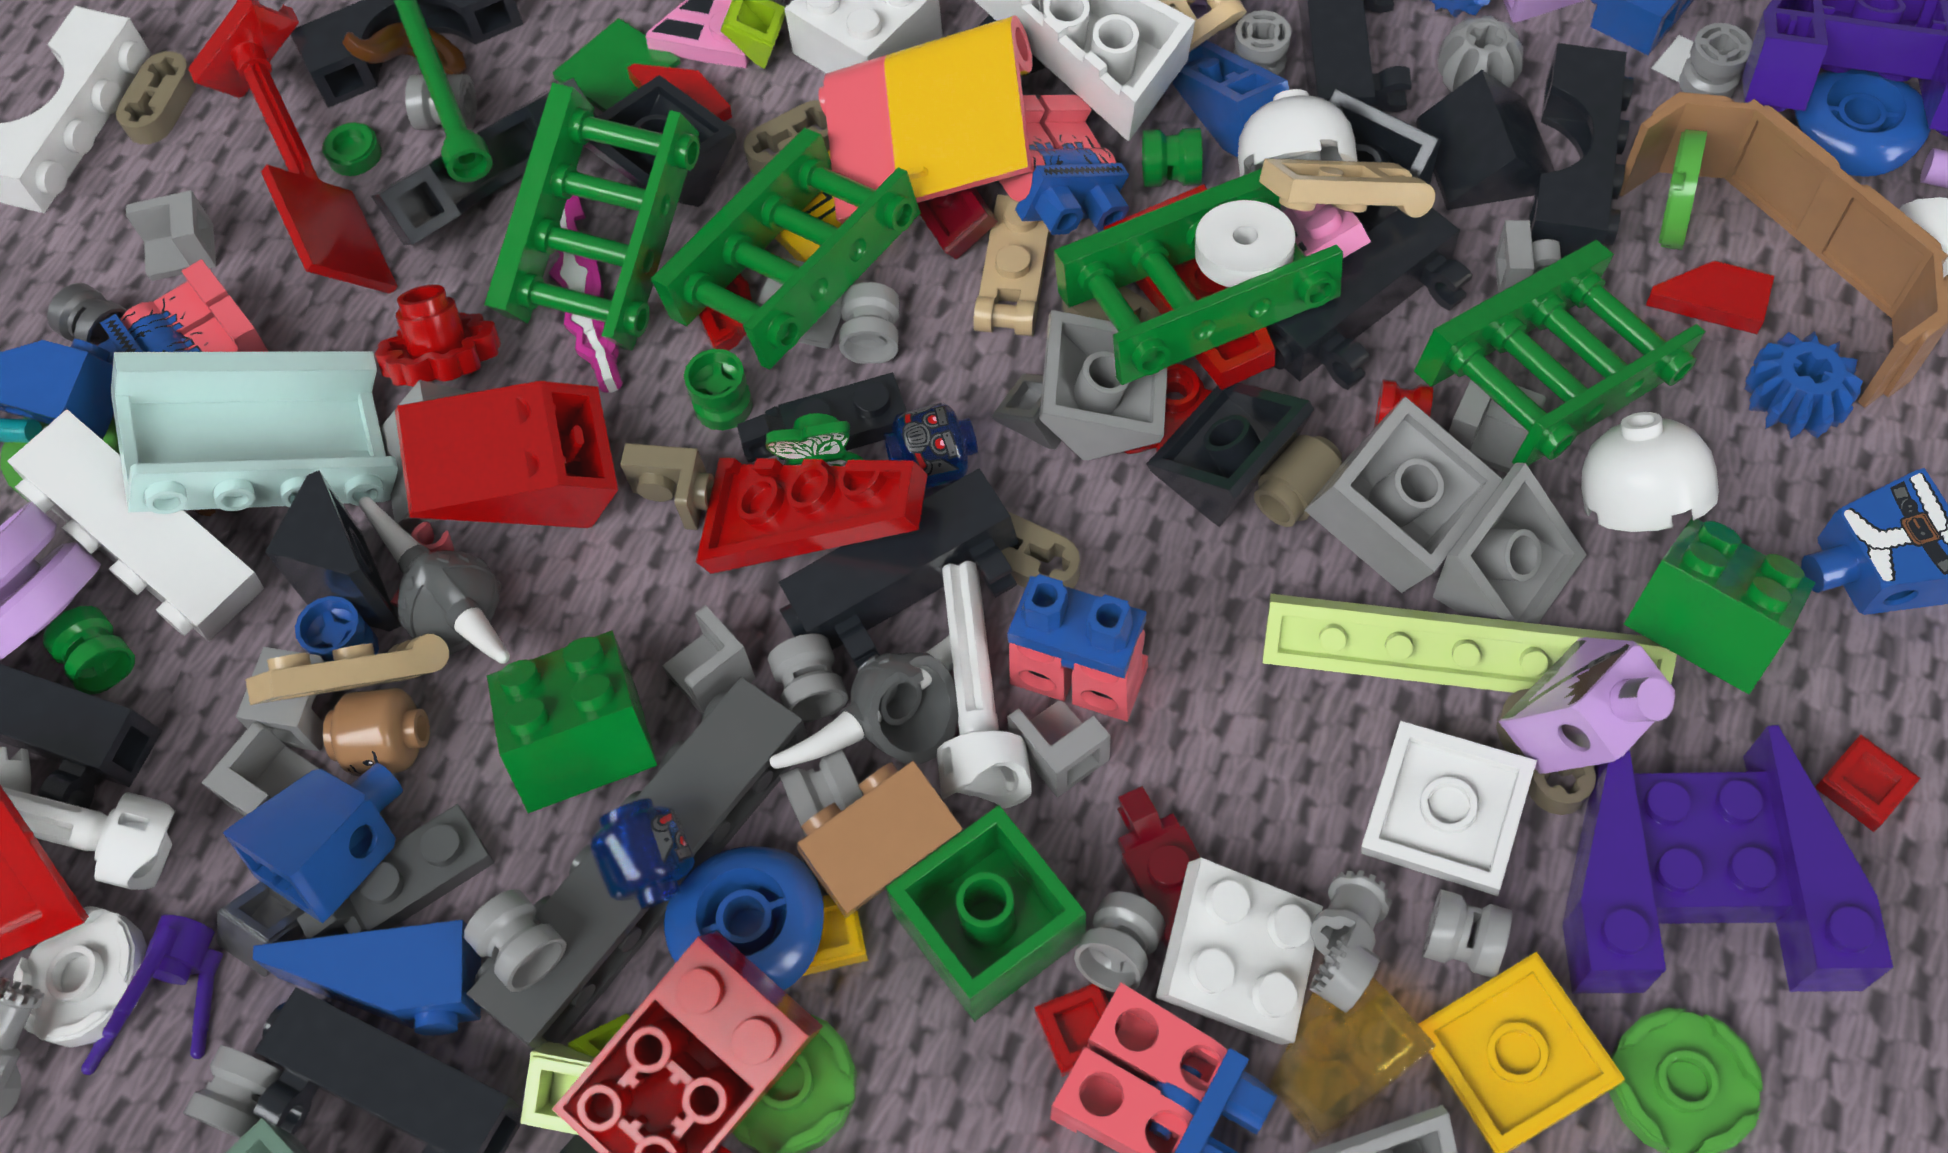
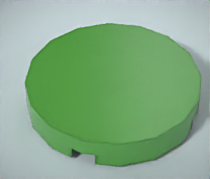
M1685 129V132H1681L1658 242L1661 243V247L1676 250L1683 249L1698 183L1707 131Z
M1665 1008L1642 1016L1617 1040L1611 1055L1612 1061L1625 1078L1624 1083L1609 1091L1622 1122L1645 1145L1662 1153H1724L1737 1146L1756 1126L1761 1109L1758 1111L1761 1103L1760 1092L1763 1091L1761 1070L1747 1043L1724 1022L1707 1014L1702 1017L1695 1013L1684 1012L1686 1009Z
M812 1014L811 1016L823 1025L822 1029L732 1132L742 1145L759 1153H807L822 1147L844 1126L855 1102L857 1071L845 1040L827 1021Z

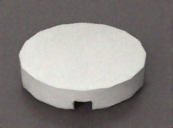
M93 906L84 907L89 916L85 923L38 943L32 950L29 959L21 957L14 972L13 985L15 981L21 982L19 989H22L23 985L28 984L33 986L32 988L39 989L42 993H45L40 1008L32 1009L24 1027L27 1032L35 1034L40 1040L73 1048L95 1043L103 1038L102 1031L144 960L148 947L142 931L127 917Z

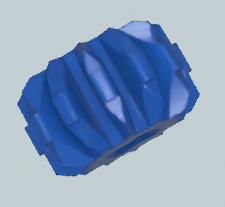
M1815 331L1805 337L1803 341L1788 332L1776 344L1768 343L1756 356L1753 362L1754 366L1751 367L1745 380L1746 385L1744 389L1752 394L1749 399V410L1768 412L1765 418L1766 428L1776 425L1778 422L1786 424L1790 439L1800 434L1803 429L1807 430L1815 438H1818L1822 433L1827 432L1830 426L1838 427L1852 412V405L1861 393V385L1863 383V380L1854 375L1858 359L1840 357L1838 355L1840 352V341L1830 346L1820 344Z

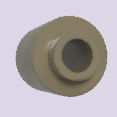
M1297 436L1258 480L1259 488L1254 493V500L1261 512L1274 523L1284 527H1291L1297 521L1307 520L1310 515L1304 511L1305 508L1342 464V455L1339 449L1331 441L1321 436Z

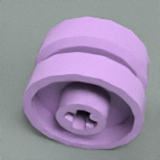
M33 502L27 503L0 525V660L14 651L29 637L32 638L50 624L73 601L75 595L86 585L101 566L77 542L60 545L39 562L33 559L54 537L57 526Z

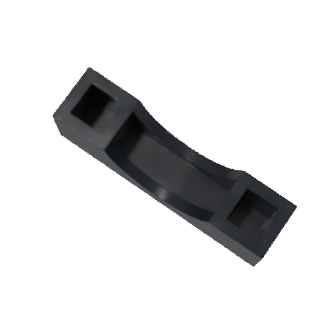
M361 0L301 25L290 34L328 108L378 87L379 72L384 62L370 63L362 61L345 48L343 40L347 32H352L360 39H369L387 25L402 22L394 0ZM417 0L429 29L437 33H447L463 37L475 45L523 25L515 0Z
M1557 43L1545 84L1541 123L1559 131L1568 138L1576 148L1580 161L1568 168L1541 174L1530 207L1528 220H1530L1532 242L1543 239L1558 241L1561 259L1595 240H1598L1602 245H1613L1617 236L1621 211L1611 209L1612 199L1617 200L1620 195L1625 165L1616 163V155L1623 154L1630 124L1629 120L1620 119L1621 111L1626 112L1628 109L1634 84V77L1625 76L1627 52Z
M574 78L559 83L574 87L585 98ZM550 89L476 133L485 140L493 161L491 170L483 178L473 182H459L452 179L447 172L442 156L439 155L371 196L403 245L415 244L462 215L467 209L489 194L525 173Z

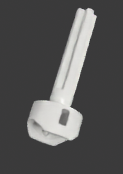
M964 561L960 565L949 563L942 568L960 736L944 742L937 748L941 798L944 800L954 793H961L994 802L1000 805L1002 809H1006L1024 802L1031 796V777L1025 740L1020 735L999 731L979 570H977L976 563L972 561Z
M2 787L37 839L83 851H95L94 858L97 861L94 874L95 881L131 890H145L156 886L172 846L167 829L175 811L167 803L127 792L122 796L117 807L112 809L107 816L100 811Z

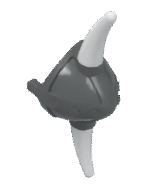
M362 497L359 501V506L398 563L400 571L404 574L399 586L398 619L410 637L414 639L425 634H435L446 642L449 655L465 649L469 644H473L501 664L508 662L510 654L490 624L499 602L500 589L503 586L487 566V563L480 557L476 558L462 551L441 550L431 552L407 533L371 498Z
M950 635L926 652L884 653L880 656L876 654L870 657L858 669L859 672L851 689V705L842 710L836 719L817 733L773 755L770 758V765L775 769L812 761L844 749L860 740L863 741L866 738L879 750L903 763H910L914 760L916 764H923L936 758L937 748L954 737L959 717L955 683L949 673L953 668Z

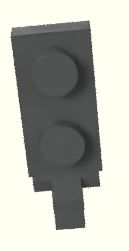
M456 804L395 842L394 848L325 922H319L306 912L299 916L297 920L307 939L390 929L495 862L464 811Z

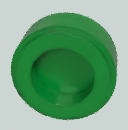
M346 123L336 127L326 136L322 145L323 154L331 169L344 176H356L371 170L379 162L382 155V147L372 128L362 123Z

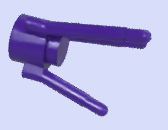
M163 915L160 917L145 952L143 962L102 1031L103 1038L93 1044V1048L82 1064L81 1072L84 1075H91L95 1072L152 977L171 984L185 985L191 974H198L190 1055L194 1059H201L204 1056L207 1032L209 1030L214 978L223 957L221 952L209 949L215 934L212 928L182 916Z

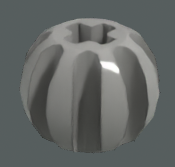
M1484 15L1481 18H1467L1454 26L1450 34L1443 40L1438 56V71L1443 76V83L1450 92L1481 70L1510 88L1522 71L1523 45L1519 41V35L1508 22L1498 21L1493 16Z

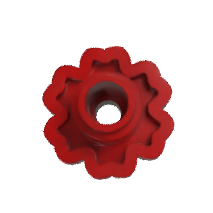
M424 285L410 289L397 298L399 310L395 316L400 329L396 332L397 336L381 341L374 353L383 377H391L393 385L414 387L419 380L432 382L435 379L438 381H451L465 374L477 371L481 367V361L489 360L499 354L498 349L501 346V342L494 321H484L483 315L480 313H459L455 300L447 296L443 286Z

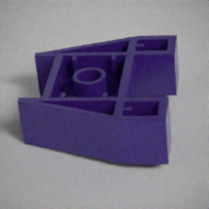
M1772 0L1765 8L1742 75L1744 102L1749 103L1755 99L1761 105H1768L1777 112L1784 111L1787 108L1805 111L1820 68L1836 73H1845L1851 69L1878 72L1880 76L1893 81H1908L1914 77L1918 78L1929 129L1936 130L1938 133L1948 137V0Z
M1768 725L1743 757L1746 772L1634 773L1630 749L1614 762L1595 765V788L1588 797L1562 924L1572 994L1645 993L1666 971L1659 924L1776 923L1789 992L1863 991L1894 968L1878 896L1779 725Z

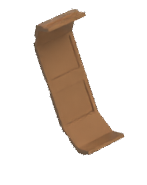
M1679 92L1658 106L1651 117L1641 123L1625 165L1620 196H1624L1658 172L1673 173L1681 132H1685V129L1707 131L1699 176L1726 179L1892 318L1894 347L1865 389L1858 403L1865 408L1883 394L1889 398L1908 384L1948 328V275L1943 277V264L1948 255L1942 251L1941 244L1872 187L1866 184H1859L1844 172L1835 157L1768 105L1763 106L1755 99L1749 103L1734 102L1730 97L1721 95Z

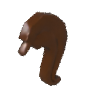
M402 22L387 25L369 39H360L352 32H347L343 40L345 48L362 61L370 63L385 62L402 54L416 59ZM428 28L446 75L464 74L467 66L463 52L446 37Z

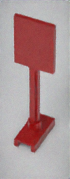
M238 0L188 67L194 83L237 98H242L251 89L288 169L287 171L267 164L261 171V174L305 271L389 294L394 292L398 285L353 192L325 183L318 178L308 152L271 76L272 66L270 61L300 23L293 8L283 5L279 11L261 5L259 0Z

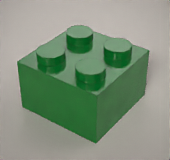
M1692 516L1660 562L1623 625L1749 695L1791 633L1816 582L1805 577L1802 568L1790 559L1777 554H1768L1766 556L1743 544L1741 537L1726 525L1715 521L1702 522L1698 519L1693 520Z
M612 630L595 637L576 639L564 648L531 660L512 662L502 670L486 675L499 755L528 813L658 766L637 688Z
M1000 805L885 886L894 916L974 1022L1078 945L1086 933V912Z

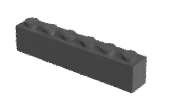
M740 677L728 692L722 691L718 693L707 705L703 713L702 722L686 741L680 740L676 742L665 753L660 762L659 772L642 791H636L624 800L615 815V823L597 843H590L578 853L571 864L570 875L552 896H545L534 904L536 908L535 919L539 924H551L567 943L566 951L557 965L544 978L531 987L519 992H511L494 973L495 961L489 957L478 970L475 977V985L468 991L467 995L487 1014L532 1050L546 1042L561 1044L663 922L670 897L681 882L698 865L723 850L779 783V775L789 771L792 767L775 769L770 765V758L808 738L803 719L743 677ZM670 808L676 812L693 854V860L686 866L683 860L679 861L678 857L676 859L671 853H669L665 863H663L650 826L654 816L664 815L670 812ZM677 825L675 826V829H674L675 832H676L677 830H679V828H678Z

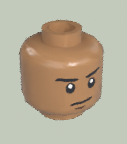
M399 688L356 691L345 694L335 705L334 710L328 712L323 724V741L326 753L331 760L337 761L344 771L354 776H361L375 763H380L391 773H399L409 769L417 759L419 749L427 746L430 736V725L426 712L423 709H417L412 697Z

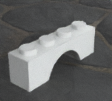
M74 6L47 45L64 68L63 81L57 93L36 112L15 121L0 123V203L45 213L55 197L64 190L67 179L83 155L90 151L94 144V139L110 115L117 110L122 97L140 67L151 56V52L130 18Z

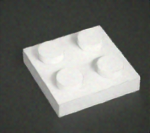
M1400 721L1363 839L1361 854L1498 896L1537 760Z
M1203 858L1188 862L1156 998L1277 1044L1295 1043L1315 948L1310 929L1316 915L1322 912L1323 906Z

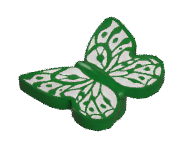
M813 413L803 415L795 420L793 429L775 430L766 433V449L772 454L786 459L784 465H801L803 459H823L829 466H844L848 460H865L853 452L846 451L845 446L849 440L850 423L848 421H839L837 418L827 414Z

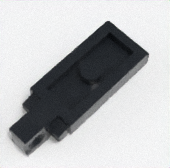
M892 372L779 404V407L774 406L766 410L765 414L737 424V429L747 462L751 463L755 462L757 458L776 456L766 449V433L775 430L793 429L795 420L803 415L820 413L833 416L839 421H848L850 423L848 443L845 446L846 451L902 435V428L905 424L901 414L907 412Z

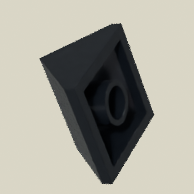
M1483 70L1479 71L1417 118V128L1441 139L1433 172L1447 210L1534 196L1541 174L1555 171L1527 100Z
M658 75L595 118L663 134L669 111L680 112L699 132L700 151L696 165L692 170L687 171L678 203L700 207L737 139L736 130ZM589 141L584 145L635 185L646 189L656 156L594 141Z
M1335 89L1330 102L1337 106L1351 123L1355 138L1357 162L1399 164L1408 170L1412 177L1420 178L1430 185L1441 139L1343 91ZM1368 205L1365 212L1353 213L1367 233L1399 208L1397 206Z
M1239 382L1223 390L1217 385L1146 465L1155 476L1206 518L1220 527L1256 487L1261 475L1288 445L1300 435L1314 408L1309 400Z
M320 470L307 475L265 553L307 605L327 596L342 597L354 605L369 626L389 632L401 627L362 531Z

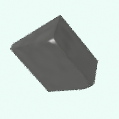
M1022 374L995 410L992 418L994 421L1032 441L1055 450L1062 440L1040 420L1043 376Z
M259 882L217 911V943L221 948L263 977H267L270 972L253 960V946L298 940L304 931L297 918L305 913V911L264 883Z

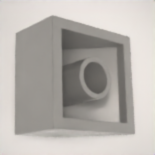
M1404 397L1338 467L1304 511L1399 592L1403 593L1437 570L1503 479L1407 397Z

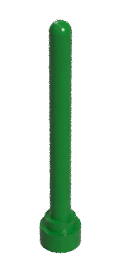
M394 0L446 134L441 149V156L447 172L452 179L459 182L477 181L488 174L493 164L486 142L480 135L467 128L417 0Z

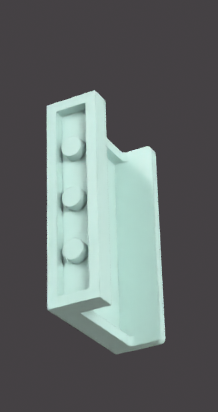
M373 351L114 352L111 397L128 513L154 512L157 514H171L180 510L222 509L225 511H239L250 507H290L306 476L320 470L342 504L351 503L359 506V501L362 497H369L375 503L390 500L398 466L394 456H386L372 396L377 373Z

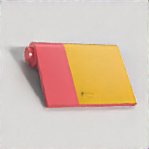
M1015 15L825 74L824 86L819 88V102L827 119L832 171L876 190L899 167L908 172L917 203L1031 172L1032 165L1020 75L1031 72L1032 53L1026 31L1020 19ZM834 197L836 220L843 224L858 207Z

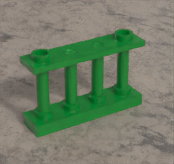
M552 82L484 305L508 319L527 324L531 319L533 310L539 305L605 322L601 336L622 349L632 351L637 337H641L644 334L649 322L650 309L648 300L653 287L650 278L658 271L687 171L692 170L697 163L700 151L699 132L680 112L672 110L669 111L663 134L595 118L593 114L595 107L574 87ZM589 141H594L656 156L646 189L577 172V165L583 145ZM574 195L639 211L630 243L625 244L562 228L560 221L566 201ZM557 250L622 267L613 299L610 300L544 283L543 276L550 254Z
M804 127L650 278L669 317L687 327L707 306L743 324L761 366L770 370L921 214L908 172L898 167L876 190L832 171L831 160L822 135ZM820 192L858 207L839 228L802 211ZM784 229L820 245L801 267L764 250ZM746 267L782 284L762 306L725 289Z
M1261 168L1054 250L1058 294L1067 307L1070 308L1095 298L1118 331L1113 334L1117 380L1121 385H1124L1146 375H1153L1173 364L1308 309L1320 307L1328 301L1340 297L1343 251L1336 244L1306 256L1295 242L1293 262L1202 299H1196L1173 266L1195 258V234L1203 216L1221 204L1238 200L1259 201L1281 210L1280 197L1259 182ZM1149 276L1173 310L1141 322L1118 288Z
M1598 240L1589 243L1434 328L1415 367L1414 372L1430 387L1454 374L1458 377L1466 375L1529 433L1512 460L1513 464L1526 463L1529 466L1543 456L1549 460L1557 458L1572 444L1576 436L1664 382L1669 386L1676 384L1696 363L1697 358L1692 355V352L1706 331L1698 324H1695L1668 341L1663 339L1604 288L1605 280L1602 278V275L1614 254ZM1575 305L1578 308L1587 306L1643 356L1627 364L1566 310ZM1536 327L1540 331L1549 329L1598 372L1604 380L1588 389L1526 333ZM1496 350L1500 354L1510 353L1557 395L1564 404L1546 413L1487 360L1485 356Z

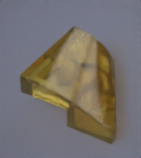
M1372 977L1361 997L1347 1012H1343L1312 992L1299 1019L1295 1043L1288 1044L1269 1086L1316 1145L1370 1104L1378 1093L1432 1053L1436 1045L1395 998Z

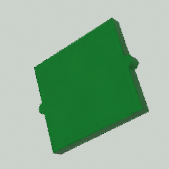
M618 18L552 73L559 82L574 78L587 101L604 112L638 89L629 78L627 67L630 65L643 64L676 68L681 64L679 57L671 52L648 49L646 35Z

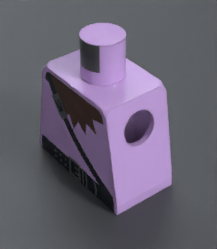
M1587 637L1579 638L1500 719L1499 723L1527 758L1537 760L1535 769L1539 774L1610 763L1622 757L1655 721L1663 720L1669 716L1674 706L1675 690L1645 650L1636 642Z

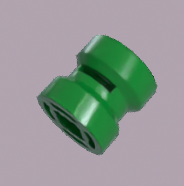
M1182 128L1178 134L1165 135L1160 129L1142 131L1143 187H1161L1167 180H1178L1183 186L1201 185L1202 136L1200 128Z
M710 349L702 351L690 360L685 368L684 380L692 400L695 415L702 425L712 430L724 431L735 428L737 424L744 422L751 414L753 401L740 359L727 350Z
M79 606L67 610L56 617L44 632L43 645L57 663L64 664L65 675L78 691L89 695L109 690L126 678L135 665L134 653L121 637L114 635L113 625L99 608Z

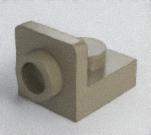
M625 443L620 465L633 493L657 502L669 501L675 497V506L684 528L698 530L702 510H708L714 483L713 474L706 472L698 449Z

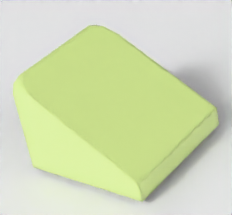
M546 1042L532 1050L520 1123L579 1135L552 1108L595 1058L553 1042Z

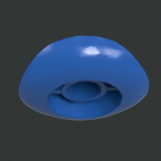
M1851 69L1845 73L1830 71L1818 73L1806 110L1794 109L1800 130L1835 157L1844 172L1853 176H1877L1899 168L1920 150L1931 132V129L1928 127L1922 95L1907 83L1886 79L1880 76L1878 72Z
M744 846L729 849L710 857L688 874L670 897L664 915V933L667 947L676 963L697 937L718 931L784 991L799 980L807 971L817 952L824 922L823 898L812 871L801 859L790 852L763 846Z

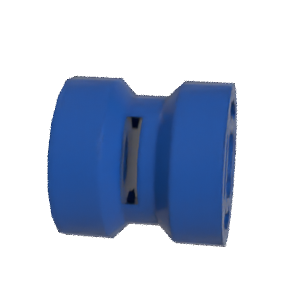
M327 596L319 598L307 605L298 616L295 625L296 639L307 653L319 655L325 662L334 661L332 650L354 645L372 643L375 655L378 654L379 643L377 636L367 622L364 621L354 605L342 597Z

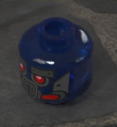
M937 403L896 415L893 419L892 431L883 435L889 460L914 461L928 474L925 489L961 479L968 472V456L978 454L977 440L970 419L958 420L955 411L946 403Z
M645 798L618 807L599 818L598 821L601 829L592 836L590 850L610 898L618 901L637 898L639 906L643 910L670 900L681 893L677 881L691 871L694 865V856L679 818L673 809L665 806H654L651 798Z

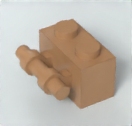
M914 760L899 771L893 762L886 764L858 786L864 796L843 811L834 802L816 813L801 826L807 836L797 843L798 852L810 867L818 885L825 893L829 894L845 918L886 890L885 886L963 830Z

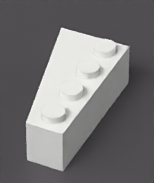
M974 0L996 21L1014 15L1017 16L1026 31L1031 53L1128 142L1186 64L1195 25L1194 19L1159 0Z
M67 409L7 461L23 479L15 486L20 494L29 502H33L44 513L51 509L67 522L62 529L89 554L99 549L110 558L114 564L109 570L132 592L139 595L146 589L160 600L162 604L156 611L183 636L194 629L207 641H210L264 589L256 573L184 510L171 514H157L154 512L128 513L120 455Z

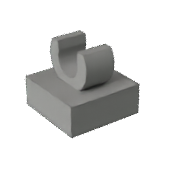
M1505 220L1495 252L1498 293L1561 259L1558 241L1543 239L1532 242L1530 220Z

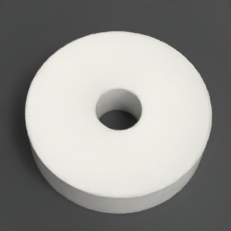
M1253 200L1227 202L1206 213L1197 226L1195 234L1196 262L1200 270L1209 279L1220 285L1232 287L1293 262L1295 248L1294 226L1281 210L1272 205Z

